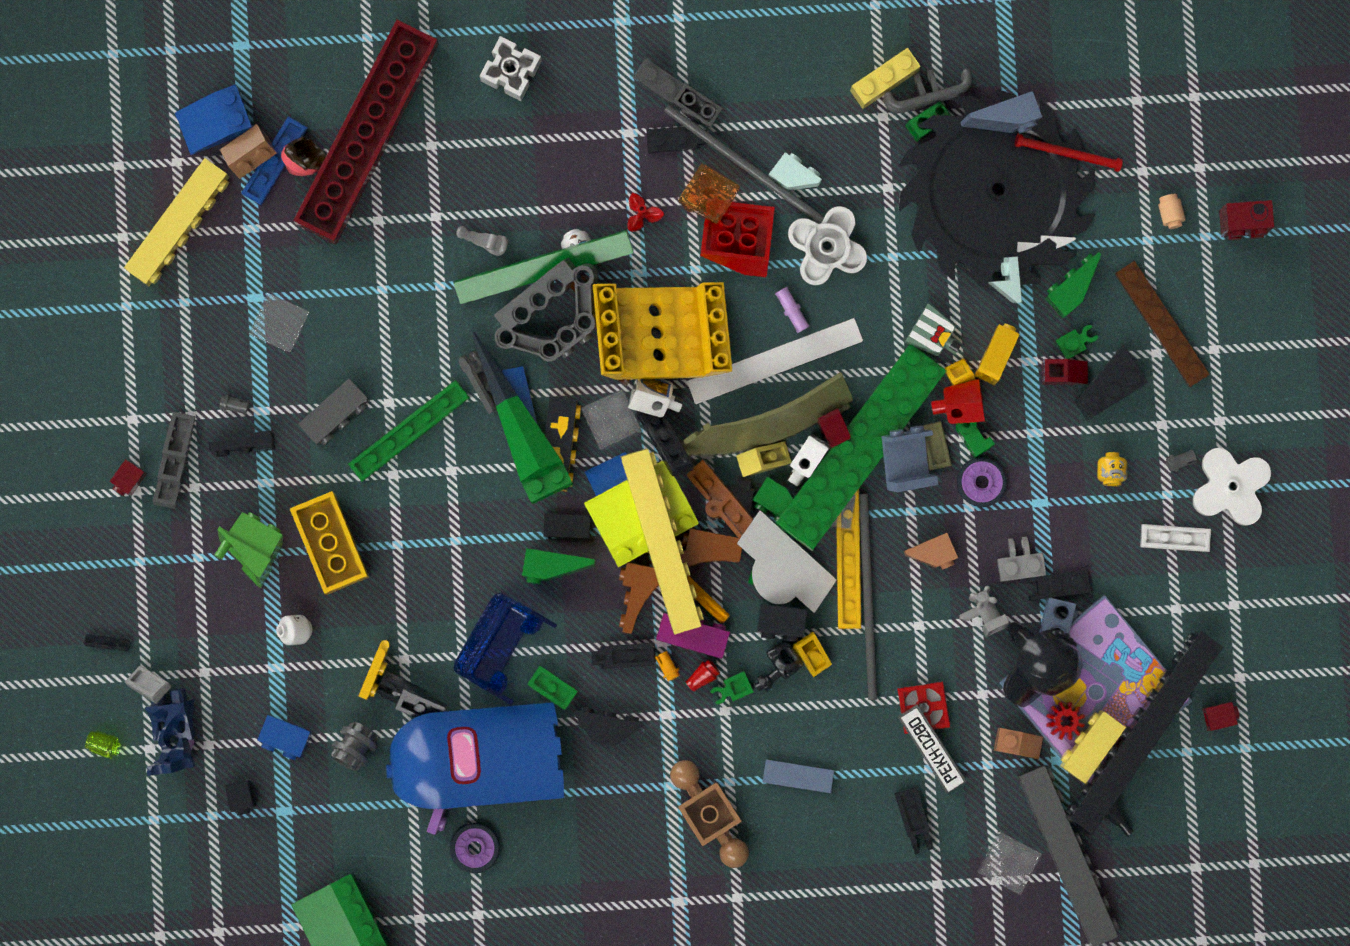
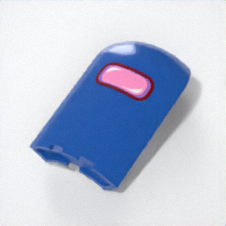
M554 703L434 712L410 720L395 735L390 747V764L386 765V776L391 778L395 794L411 805L428 809L564 798L563 769H560V757H557V755H562L560 737H557L555 726H558Z

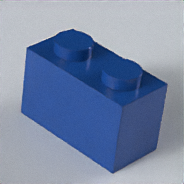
M267 715L257 741L262 743V748L272 752L277 748L284 751L283 756L295 760L296 757H303L312 732Z

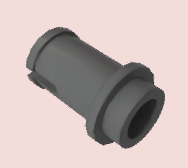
M230 394L222 395L219 408L223 409L224 412L230 410L246 415L249 400L230 397Z
M1191 449L1176 456L1170 455L1166 459V464L1170 472H1178L1180 468L1196 464L1197 459L1194 451Z

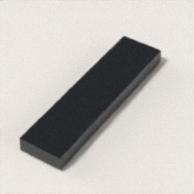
M636 411L637 417L671 476L692 471L694 465L665 415L658 417Z

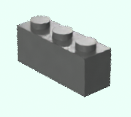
M349 378L298 425L316 445L320 446L323 444L325 446L334 438L332 434L338 428L343 430L351 423L350 418L355 413L360 415L368 407L366 403L369 400Z

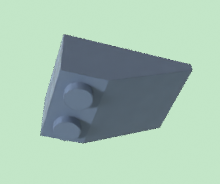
M1032 91L969 113L960 123L962 127L1008 133L1019 131V134L1032 130V127L1037 125V121L1042 118Z

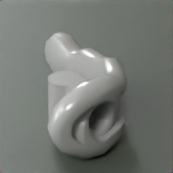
M464 226L457 229L456 234L458 238L471 241L493 255L501 256L507 249L508 239L505 236L477 233L475 231L469 232Z

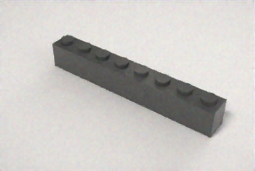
M1040 766L1017 776L1089 946H1098L1117 938L1116 931H1119V927L1114 917L1110 919L1107 912L1110 909L1105 896L1101 897L1098 888H1101L1096 875H1091L1088 868L1092 866L1087 854H1082L1079 847L1083 845L1078 832L1073 833L1070 826L1073 823L1065 818L1068 812H1064L1061 805L1064 799L1060 790H1055L1052 782L1055 781L1051 769Z

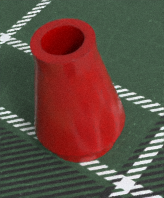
M708 659L706 662L702 661L685 682L695 692L697 689L716 680L720 671Z

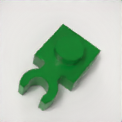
M1092 325L1084 327L1081 334H1078L1075 329L1055 341L1065 359H1070L1086 350L1085 342L1093 343L1098 339V335L1089 338L1086 334L1087 330L1092 328Z
M745 672L723 680L726 687H715L710 691L711 694L716 691L722 694V698L715 702L717 705L722 704L728 696L731 697L733 702L753 693Z

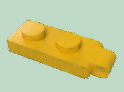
M383 640L380 643L359 697L369 700L370 696H375L379 684H376L378 676L384 675L388 665L385 659L390 648L389 641Z

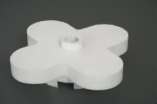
M842 206L831 208L826 213L821 224L801 218L790 225L788 230L790 242L806 253L800 265V274L807 283L811 285L824 283L835 267L847 273H856L865 266L867 255L864 248L849 239L855 226L854 215L849 209ZM826 241L831 243L829 250L823 248V243Z
M1214 448L1208 451L1202 459V469L1209 481L1194 493V508L1204 516H1212L1225 509L1239 525L1247 526L1255 523L1262 513L1261 503L1256 497L1255 491L1266 485L1271 477L1268 463L1261 458H1250L1241 464H1237L1232 455L1225 449ZM1230 482L1235 483V491L1229 489Z

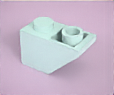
M784 153L769 173L771 179L788 191L818 187L822 180L819 177L820 173L812 167L807 169L800 164L802 160L792 153L790 155Z

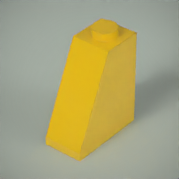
M1006 323L1003 326L1000 324L997 326L974 374L975 377L992 385L999 381L1020 335L1015 332V327Z

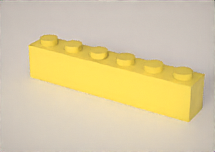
M204 158L125 265L124 269L147 286H150L151 283L155 284L162 275L160 271L163 267L170 265L174 260L176 249L183 247L189 238L187 235L192 228L196 229L199 226L204 211H209L216 202L215 196L218 192L222 193L229 184L227 173Z

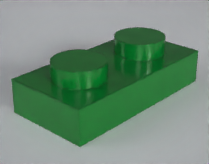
M541 666L538 667L527 684L564 710H566L578 692Z

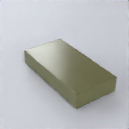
M942 422L923 425L925 430L933 431L932 436L925 437L929 471L952 466Z

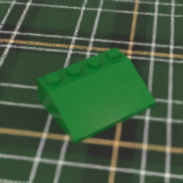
M353 873L291 904L311 946H389Z

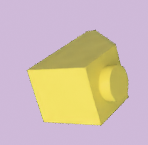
M785 441L754 448L736 455L743 477L759 474L792 463Z

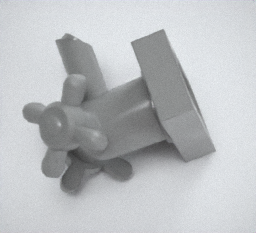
M985 586L984 590L978 594L971 593L969 600L975 602L977 607L959 615V619L965 621L980 615L984 622L982 630L985 637L1007 628L1009 624L1006 615L1001 616L994 604L997 602V599L989 596V586Z

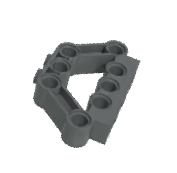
M566 258L549 270L544 276L494 314L502 325L495 333L496 344L503 349L515 348L539 355L545 361H554L561 356L565 359L575 351L573 347L579 342L583 345L592 338L590 333L597 328L593 284H596L599 276L597 268L589 263L576 267L569 258ZM582 270H586L589 273L590 279L588 282L581 279L580 273ZM556 279L563 283L562 291L555 289L554 281ZM571 283H575L576 317L574 324H568L560 328L556 338H547L518 329L517 326L519 324L531 321L535 317L537 310L549 307L553 302L554 296H560L568 292ZM538 293L545 296L546 301L544 305L537 302L536 297ZM520 307H524L527 309V318H522L520 316ZM583 316L590 318V327H585L582 324ZM568 329L573 333L572 341L565 338V330ZM505 331L512 333L513 339L511 342L505 340ZM548 343L555 346L556 353L554 355L547 351Z

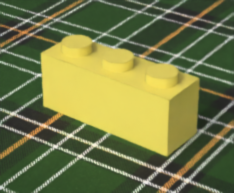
M906 48L853 84L850 91L862 109L882 97L885 92L891 91L919 72L921 66L910 50Z
M1101 710L1091 715L1087 722L1089 724L1085 732L1080 731V735L1074 739L1075 746L1071 751L1068 749L1060 759L1062 761L1060 767L1085 784L1126 728Z

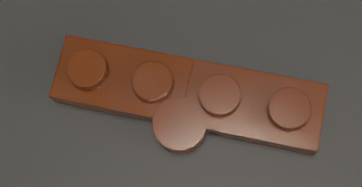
M702 460L687 474V477L709 501L705 507L707 515L715 519L721 517L740 539L754 518L709 464Z

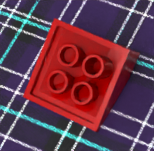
M707 199L700 256L743 275L767 278L775 207Z

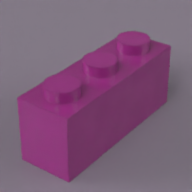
M663 613L656 640L722 659L730 632L725 631L726 626L713 623L711 627L704 625V620H701V627L674 634L668 614Z

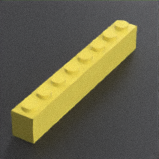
M646 448L620 456L673 633L678 634L701 627L700 621L704 620L700 606L695 607L693 599L697 598L693 584H688L689 568L687 563H682L680 554H684L680 540L676 541L674 537V532H677L674 519H669L667 510H670L667 496L662 497L660 488H663L664 485L661 475H656L653 467L657 465L654 452L649 453V450Z

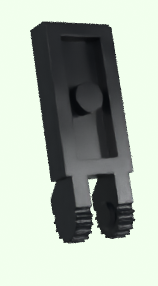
M917 787L894 793L914 854L920 853L915 835L922 833L926 848L928 850L934 849L929 834L930 828Z

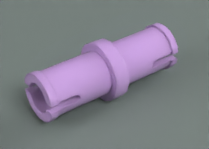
M788 287L775 293L785 310L783 313L785 316L788 315L796 332L799 333L808 328L810 325L800 311L801 306L796 304Z

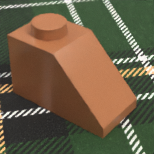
M948 533L904 551L906 557L934 568L941 566L942 570L955 565L953 560L958 558Z
M998 728L994 751L1039 759L1043 737Z

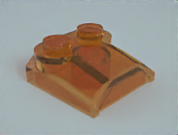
M701 163L679 197L678 203L686 211L695 212L717 224L733 202L741 186Z

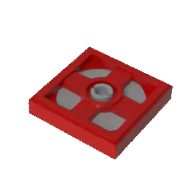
M943 682L897 689L901 714L918 705L933 730L950 727ZM903 726L904 734H908L905 727Z

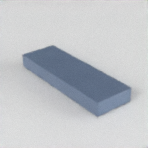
M766 760L762 782L831 793L834 770Z

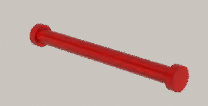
M1019 133L1015 139V147L1020 148L1024 146L1113 168L1116 172H1120L1123 160L1120 158L1115 160L1026 138L1023 137V134Z

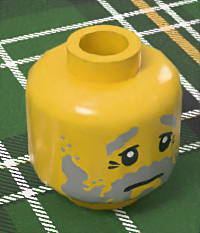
M1107 452L1105 457H1101L1097 462L1098 480L1103 482L1104 486H1121V482L1127 479V460L1119 457L1117 452Z

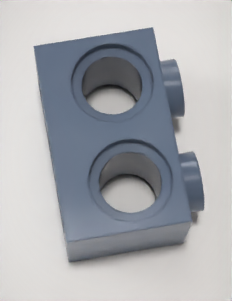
M1047 598L1039 632L1051 629H1065L1066 633H1070L1072 621L1078 617V610L1075 609L1076 604ZM1059 606L1064 607L1067 611L1064 619L1057 618L1055 614Z

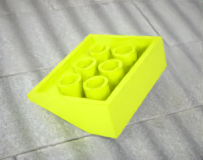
M663 461L657 463L653 467L656 475L660 474L664 487L660 488L662 497L667 496L670 510H667L669 519H674L677 532H674L675 537L698 525L699 522L675 477L671 476ZM628 480L584 503L618 567L649 551Z

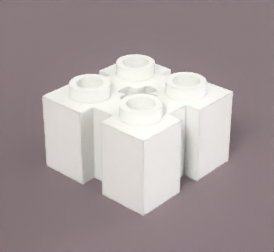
M500 36L492 51L493 58L495 59L493 62L487 61L480 74V80L495 89L502 85L504 86L505 94L522 101L529 87L527 77L528 75L535 76L542 62L541 56L525 48L521 53L517 51L515 43ZM514 65L515 71L508 73L506 67Z

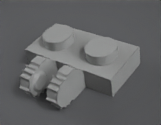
M1022 537L1021 540L1024 553L1022 556H1016L1015 542L1013 539H1008L1010 557L997 559L1000 582L1046 575L1043 553L1030 554L1027 537Z

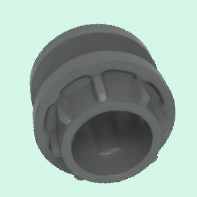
M357 722L350 723L348 727L343 726L340 733L344 738L341 742H333L331 747L334 750L331 756L345 768L357 771L361 766L366 767L369 761L364 756L367 751H376L378 746L375 742L378 737L372 730Z

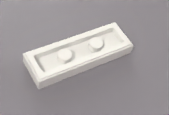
M1142 524L1140 547L1210 552L1211 529Z

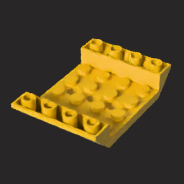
M724 282L701 283L697 287L616 288V284H593L601 375L615 380L703 378L732 372ZM651 305L658 308V316L650 314L649 307ZM652 328H657L660 330V339L654 338L652 336ZM654 350H659L662 352V361H658L654 358Z

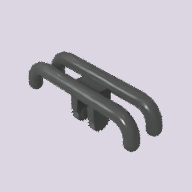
M965 68L962 71V82L959 85L939 90L933 70H928L927 78L931 87V93L926 94L922 84L921 76L917 73L914 74V81L919 94L918 97L897 101L894 99L892 92L887 91L884 93L883 102L888 110L898 114L960 97L968 91L972 82V73L970 69Z

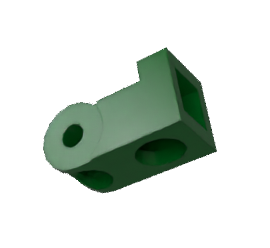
M941 101L909 120L905 127L916 142L932 132L931 129L919 128V124L933 115L951 116Z
M976 422L956 423L957 433L974 458L995 445L991 437L983 438L976 427Z

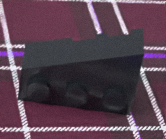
M1124 344L1115 352L1075 401L1087 421L1148 383Z

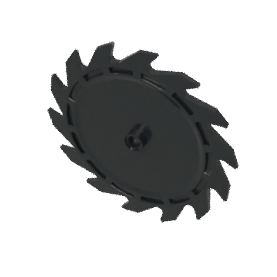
M1000 89L996 90L1001 102L1016 97L1014 94ZM974 96L955 97L953 101L965 110L964 116L933 115L918 125L919 128L931 129L935 133V137L908 149L901 160L899 167L915 164L918 167V171L900 192L898 211H902L912 202L917 204L918 209L911 233L917 252L921 251L926 238H932L939 268L952 281L955 280V264L959 262L963 264L980 287L997 292L988 283L994 282L992 274L994 272L1002 274L1001 263L1004 262L1005 257H1018L1020 284L1041 283V280L1030 272V265H1061L1075 256V253L1063 251L1060 247L1056 249L1057 243L1050 238L1041 243V236L1072 237L1087 230L1095 214L1078 216L1076 209L1094 188L1095 170L1093 169L1083 178H1079L1076 175L1079 162L1077 159L1024 146L1020 148L1015 147V139L1019 131L1008 133L962 127L960 122L969 113L991 105ZM1040 100L1038 104L1042 118L1037 121V125L1032 127V130L1022 133L1023 137L1081 151L1082 144L1076 129H1073L1067 143L1060 141L1055 114ZM993 185H998L1001 188L1002 194L1000 196L993 193ZM1018 242L1040 243L1030 249L1017 252Z

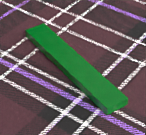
M456 380L349 462L348 465L361 482H364L469 400L470 397Z

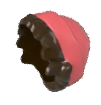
M304 137L296 138L289 142L281 152V158L287 170L296 176L315 174L326 158L323 150L317 144H314L310 138L305 140Z

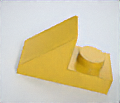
M811 632L794 644L793 648L799 654L813 677L832 665L814 632Z

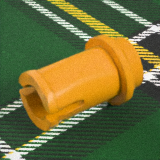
M668 651L655 657L664 673V679L666 678L669 682L680 676L678 672L680 670L679 668L676 669Z

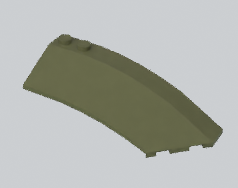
M840 372L805 395L774 410L731 423L710 426L708 422L703 426V430L694 432L683 440L681 444L688 456H723L746 452L793 437L818 424L817 418L837 408L842 414L851 408L849 404L853 401L844 376Z

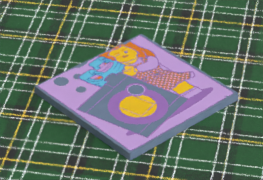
M1105 595L1072 621L1069 634L1077 643V649L1081 654L1083 663L1081 675L1077 682L1062 693L1053 696L1040 695L1030 705L1024 708L1019 707L1060 758L1068 749L1071 751L1075 746L1074 739L1077 735L1072 732V740H1068L1065 734L1063 740L1058 739V733L1055 735L1050 734L1054 726L1046 727V723L1052 722V719L1047 718L1046 714L1054 715V712L1050 709L1051 706H1055L1059 710L1058 702L1060 701L1064 703L1065 707L1068 701L1072 702V709L1079 706L1081 709L1077 715H1085V718L1079 719L1080 723L1085 724L1084 728L1077 726L1079 731L1085 732L1089 726L1087 722L1094 712L1098 713L1100 710L1106 712L1123 726H1130L1134 720L1132 715L1137 708L1144 706L1147 701L1145 699L1146 695L1152 688L1156 689L1160 683L1158 678L1166 670ZM1007 676L999 682L1002 688ZM1189 697L1185 701L1179 712L1192 702V700ZM1062 716L1061 720L1063 722H1061V725H1069L1070 721L1068 720L1070 717ZM1119 737V738L1117 739V741L1115 742V745H1116V744L1118 743V741L1121 739L1120 737ZM1105 756V757H1104V759H1103L1102 762H1101L1102 764L1104 763V761L1107 759L1108 756ZM1092 774L1087 782L1090 783L1095 775Z

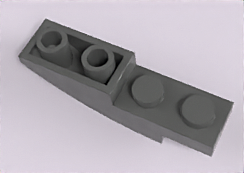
M648 59L643 60L633 76L634 80L648 88L651 93L708 127L712 126L722 110L719 105L686 83L683 84Z

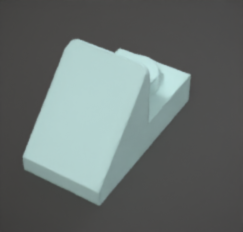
M1005 257L1004 262L1001 263L1002 276H1005V280L988 283L1012 303H1020L1022 300L1018 257Z

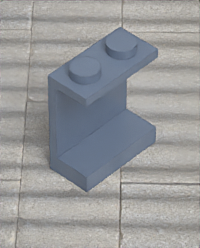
M924 426L910 427L908 432L892 430L890 435L882 436L887 490L902 492L938 485V477L930 475L928 471L925 437L932 436L933 431L925 430Z

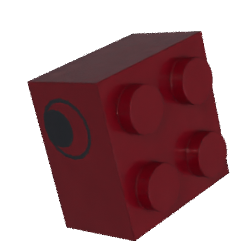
M1272 200L1226 203L1219 210L1221 237H1228V240H1240L1242 236L1250 235L1251 239L1264 238V235H1267L1274 228Z

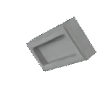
M141 665L125 681L128 687L154 703H157L171 688L167 681Z

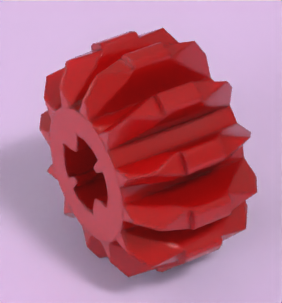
M1062 701L1058 702L1059 710L1055 706H1051L1050 709L1054 712V715L1046 714L1047 718L1052 719V722L1046 723V727L1054 726L1050 734L1055 735L1058 733V739L1063 740L1065 734L1068 740H1072V732L1077 736L1080 735L1077 726L1082 728L1085 726L1084 723L1079 722V719L1085 718V715H1077L1081 708L1076 706L1072 709L1073 703L1070 701L1067 702L1066 707ZM1062 716L1070 717L1068 720L1070 721L1069 725H1061V722H1063L1061 720Z

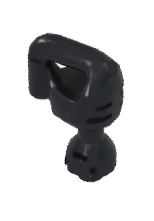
M780 642L766 652V655L776 669L770 674L758 676L757 680L759 682L754 685L759 692L763 689L768 692L772 688L773 682L782 676L786 680L802 668V659L792 644ZM784 650L793 661L792 663L786 664L782 655Z

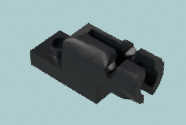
M387 671L376 692L383 698L396 703V710L415 718L428 713L444 712L447 706L443 702L426 696L427 689L403 678L400 679L397 675Z

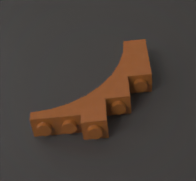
M690 529L689 534L684 533L682 546L686 547V551L683 550L684 554H680L682 563H687L688 567L718 561L739 563L742 548L737 542L740 539ZM627 563L626 568L621 567L619 580L623 581L624 587L631 588V592L626 591L623 605H628L626 614H621L619 627L623 628V633L632 635L639 612L645 601L659 586L654 568Z

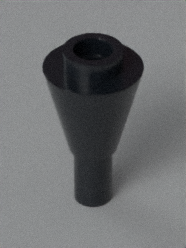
M1116 800L1105 818L1118 826L1126 836H1129L1134 830L1125 821V817Z

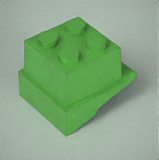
M242 512L229 532L220 526L217 529L221 545L214 556L222 560L227 551H229L243 565L242 571L261 588L272 571V563L283 545V536L280 534L281 530L272 524L266 526L260 522L261 519L255 514L249 512L247 515Z

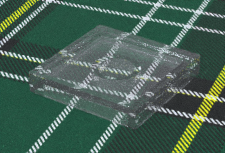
M267 293L249 335L291 353L310 312Z

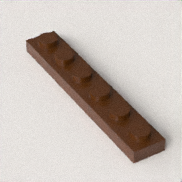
M1133 261L1116 272L1115 276L1188 387L1190 388L1210 375L1136 262Z

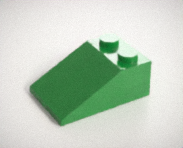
M526 548L522 576L527 578V583L541 585V581L547 582L595 567L596 561L595 559Z

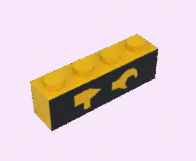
M550 396L545 437L563 462L573 483L574 473L569 472L570 464H575L576 451L572 450L573 441L577 442L579 428H575V419H580L581 405H577V399ZM568 487L565 488V489H563V490H561V491L567 492Z

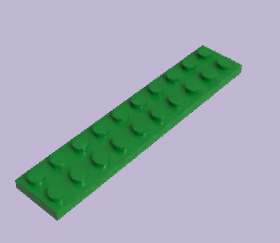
M909 344L847 427L851 438L831 448L775 524L813 551L883 457L882 436L890 435L892 430L904 429L947 370Z

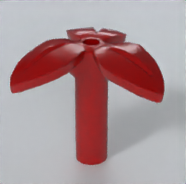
M631 193L629 207L634 212H637V215L631 216L628 219L627 228L630 232L639 231L644 226L643 218H646L651 223L663 218L664 212L660 208L652 206L646 210L644 199L636 193Z

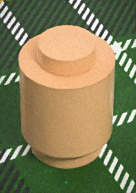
M1170 194L1159 198L1160 204L1158 206L1163 226H1168L1169 229L1181 227L1182 222L1186 220L1181 199H1178L1177 194Z

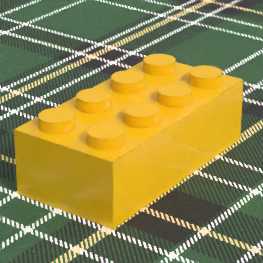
M333 491L290 508L324 594L328 595L369 578Z

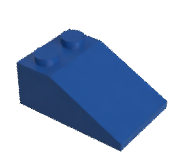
M236 84L214 92L175 112L191 155L233 140L253 127Z

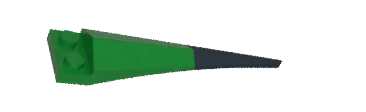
M472 332L520 481L533 505L573 485L563 462L477 334Z

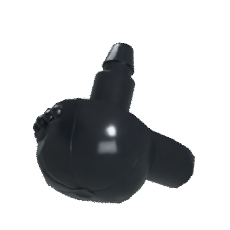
M1012 622L1008 626V632L1015 642L1016 648L1020 651L1017 663L1007 676L1003 686V691L1010 701L1024 708L1040 695H1057L1071 688L1077 682L1081 675L1083 663L1081 654L1077 649V643L1070 637L1069 633H1065L1063 630L1051 629L1035 634L1032 630H1028L1017 622Z

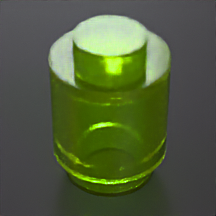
M97 730L96 732L90 731L85 742V748L89 749L91 753L112 759L113 756L119 754L121 743H119L118 737Z

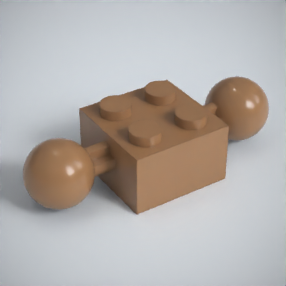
M682 760L675 763L670 771L671 781L677 788L686 790L691 797L679 805L678 808L699 842L704 846L717 838L721 844L719 852L721 861L730 868L741 867L748 860L749 850L742 840L732 838L728 831L742 821L717 782L702 790L698 784L699 769L693 762Z

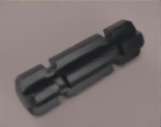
M87 634L84 645L87 647L97 646V648L116 650L117 648L119 651H128L130 640L123 638L118 640L115 637L99 635L96 637V635Z

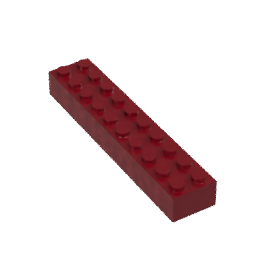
M399 20L395 21L293 220L297 226L337 245L439 46L436 38Z

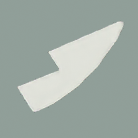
M1041 236V243L1050 238L1057 244L1056 249L1076 240L1074 237ZM1018 242L1017 252L1030 249L1040 243Z

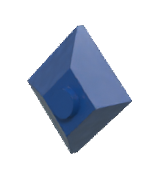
M626 452L585 471L596 496L627 480L620 457L626 455Z

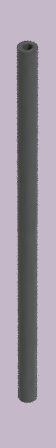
M670 105L666 107L664 112L812 220L818 224L822 223L824 216L675 108Z
M859 494L868 700H877L868 494Z

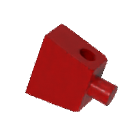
M979 379L945 387L943 389L944 399L931 401L933 415L946 413L948 423L950 424L985 421Z

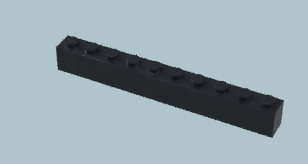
M1196 631L1188 635L1184 641L1186 646L1181 652L1178 651L1171 660L1172 666L1169 670L1166 669L1158 678L1160 683L1156 689L1152 688L1145 697L1146 703L1132 715L1134 720L1130 726H1125V730L1120 735L1121 739L1109 750L1106 755L1108 757L1104 763H1100L1093 774L1095 776L1090 783L1086 782L1079 792L1081 796L1077 802L1074 800L1067 808L1066 812L1068 814L1065 818L1086 834L1093 835L1222 650L1223 646L1204 632Z

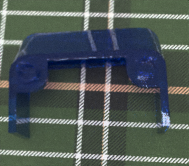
M497 593L489 601L456 658L454 671L512 705L513 700L502 694L507 687L508 681L507 676L502 673V670L524 633L528 635L535 634L540 630L543 622L553 628H556L557 624L505 594Z

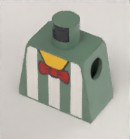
M927 304L904 342L935 356H939L943 348L956 355L962 345L960 341L951 337L956 328L955 325L930 304Z

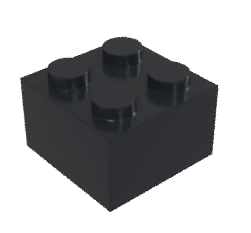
M761 604L756 633H761V638L774 640L776 635L783 636V641L797 643L798 639L804 638L807 610Z

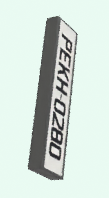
M915 705L898 716L946 793L948 794L966 782L965 778L919 706Z

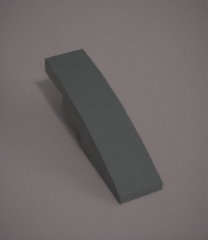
M178 412L172 413L162 451L163 457L157 476L158 482L152 501L153 505L176 509L195 423V416Z

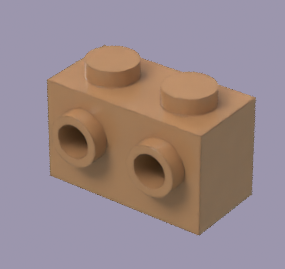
M258 124L220 149L228 167L239 179L277 154L269 137Z

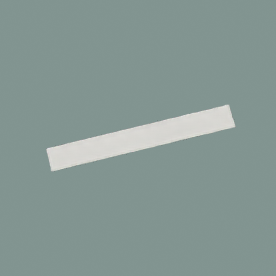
M853 318L732 364V372L694 378L687 381L695 404L855 345L862 342L863 339Z

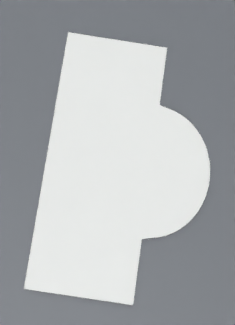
M761 511L758 512L737 542L741 548L755 559L752 569L754 586L758 593L771 603L785 604L797 597L815 613L836 582V579Z

